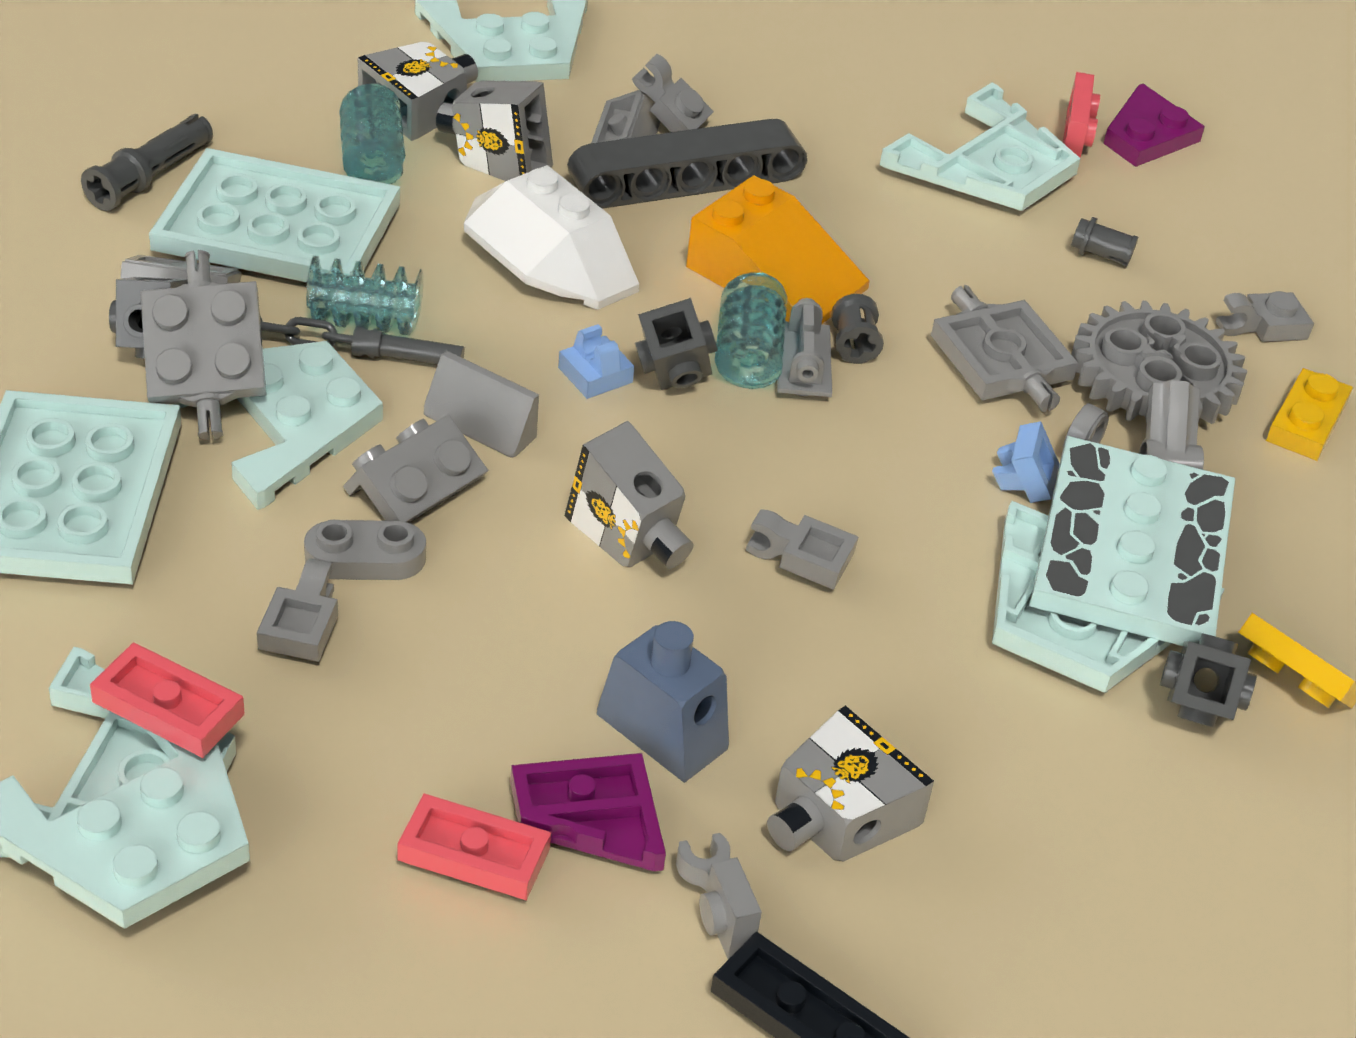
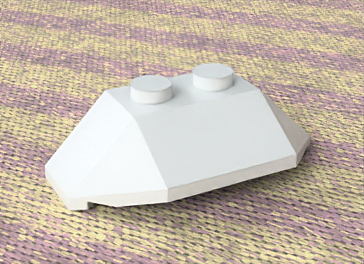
M548 165L505 181L474 199L464 221V232L525 284L560 297L584 300L583 305L597 310L639 292V282L611 216Z

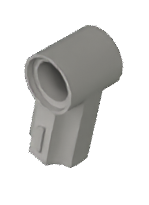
M1179 380L1153 383L1150 386L1146 439L1141 444L1139 454L1153 455L1163 460L1203 470V448L1197 445L1200 388L1192 386L1190 382Z

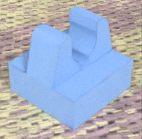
M599 324L579 330L574 346L559 351L558 368L586 399L633 383L634 365L619 350L614 340L610 341L606 335L601 337L602 327Z
M1041 421L1020 425L1016 442L998 449L997 455L1002 466L993 467V475L1001 490H1025L1030 503L1051 500L1060 463Z

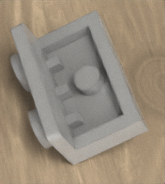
M448 414L431 425H428L425 419L415 422L396 437L399 444L385 451L381 444L366 451L352 463L356 472L343 487L349 496L363 489L385 521L397 520L410 523L481 479L489 470Z

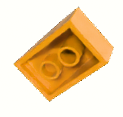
M753 175L695 214L691 219L686 267L783 321L789 322L791 309L799 300L810 298L821 306L823 324L831 318L832 307L839 299L850 294H862L869 288L870 280L796 197L774 186L768 180Z

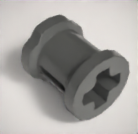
M850 294L842 297L832 307L831 313L833 325L839 331L835 342L836 350L841 354L844 361L853 364H862L868 360L875 359L883 350L884 345L883 336L876 327L879 317L877 304L871 297L864 294ZM860 309H863L864 318H861ZM850 339H853L855 349L851 348Z

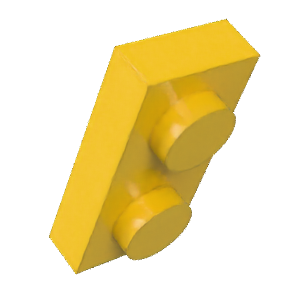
M1302 368L1270 427L1266 441L1318 461L1349 400L1353 387L1337 381L1328 374L1316 373Z
M1251 613L1238 631V633L1254 643L1247 652L1249 655L1277 674L1285 664L1301 674L1304 678L1298 685V688L1327 708H1330L1335 699H1338L1351 709L1356 703V681L1254 613Z

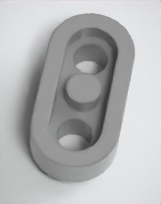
M328 520L316 524L306 533L304 538L305 563L309 558L333 563L329 579H407L419 573L425 565L426 538L418 527L403 521Z

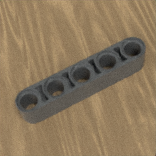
M765 119L590 143L579 147L572 153L567 167L578 190L603 209L732 190L753 175L768 180L772 184L785 182L800 175L808 160L804 148L784 121L780 119Z

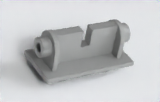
M803 298L799 300L791 309L789 322H777V393L832 397L830 325H821L823 311L821 306L813 299Z

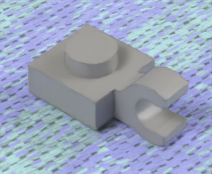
M656 54L645 65L653 73L654 77L643 68L632 78L634 85L655 102L649 110L670 132L698 129L714 112L703 101L702 97L682 78L674 84L671 67L667 60L659 54Z
M1281 291L1247 294V297L1241 293L1228 294L1224 297L1223 301L1230 312L1234 314L1219 316L1215 321L1220 329L1225 330L1224 335L1237 336L1242 333L1256 332L1262 342L1308 340L1314 326V322L1294 293Z
M760 509L751 525V529L755 532L747 544L746 551L761 559H772L782 555L779 568L834 590L855 552L859 537L804 515L799 525L783 519L773 511Z
M309 558L304 565L296 590L282 587L276 588L257 630L258 649L317 662L320 661L338 617V600L332 598L334 584L327 583L333 569V563Z
M721 833L712 834L711 858L708 859L695 856L687 840L680 841L676 860L678 873L687 882L700 886L707 892L701 894L699 899L701 918L709 935H718L727 959H729L756 931L758 932L762 911L738 857L730 858L729 842Z

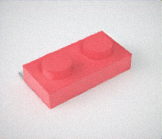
M1076 72L1067 108L1063 143L1081 158L1083 146L1092 147L1098 123L1096 116L1101 95L1093 93L1095 75Z
M134 642L90 683L93 703L201 758H204L245 715L244 698L242 695Z
M424 793L397 843V860L527 901L550 850L551 832Z

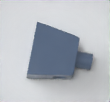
M668 621L653 626L615 655L597 707V715L685 783L728 750L727 676L720 666L693 647L694 634L687 625L677 621Z

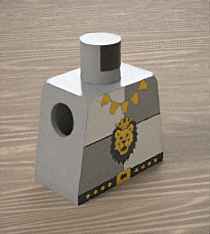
M418 42L358 57V99L413 141L437 128L436 115L439 107L443 103L453 104L454 100L467 90V84L476 81L478 77L477 65L468 54L451 59L429 42Z
M479 81L456 98L453 104L443 103L437 111V129L440 132L456 135L459 159L464 166L503 181H508L546 165L549 167L553 166L543 82Z
M629 421L582 445L564 515L574 526L619 564L626 567H632L654 554L668 569H671L682 563L689 556L694 546L693 542L676 526L686 497L683 487Z
M845 705L784 762L781 767L775 799L779 811L768 818V830L776 844L786 851H792L808 839H811L833 860L844 862L923 824L934 780Z

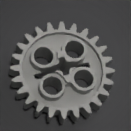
M1143 300L1140 309H1134L1129 303L1123 301L1121 302L1119 312L1106 305L1103 307L1102 315L1089 314L1087 324H1080L1071 355L1078 362L1076 373H1080L1078 385L1092 386L1089 396L1092 400L1107 398V411L1110 412L1121 407L1127 410L1126 420L1131 421L1137 415L1145 416L1146 423L1148 393L1153 383L1179 380L1190 382L1192 386L1200 388L1198 422L1201 418L1213 424L1218 413L1227 416L1232 404L1237 405L1247 370L1242 368L1245 356L1235 354L1238 346L1237 342L1222 341L1225 334L1224 329L1208 330L1206 328L1209 321L1208 318L1204 317L1193 321L1189 319L1190 312L1188 309L1182 310L1178 315L1171 313L1168 303H1163L1160 310H1153L1150 304Z

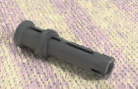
M192 114L178 125L164 131L139 148H123L116 151L110 162L103 166H91L82 173L81 185L87 199L100 210L109 211L116 208L123 196L130 192L138 193L147 189L152 181V176L171 166L192 151L210 143L213 139L212 127L205 117L201 116L199 118L198 114Z

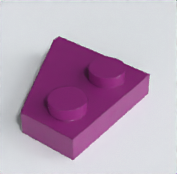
M1142 83L1137 86L1108 126L1103 144L1137 167L1201 142L1205 126L1192 118L1186 110L1175 106Z
M642 753L511 765L510 783L517 822L551 832L550 843L651 871L664 870L666 852Z

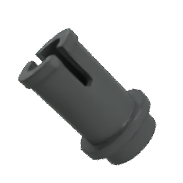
M1092 217L1090 221L1081 218L1071 246L1080 249L1079 254L1084 255L1087 251L1127 267L1139 237L1097 224L1098 218Z

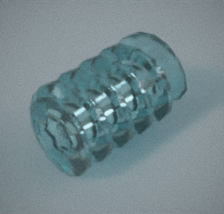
M374 83L360 85L347 93L342 99L339 109L343 167L350 177L393 184L403 175V162L406 157L400 99L393 90L384 85Z
M313 255L308 271L306 295L307 308L310 309L312 319L328 321L332 313L336 327L345 328L353 316L356 326H363L368 329L375 317L376 326L380 332L388 333L395 320L401 335L409 336L413 332L419 319L422 304V269H420L414 283H408L405 267L399 266L391 281L386 278L383 264L378 263L371 278L365 277L362 261H356L350 275H344L341 259L334 258L328 273L322 272L319 256Z
M750 272L739 275L726 285L721 295L716 342L718 351L715 352V363L718 372L728 382L742 388H765L776 382L782 374L787 294L784 286L776 278L765 273Z

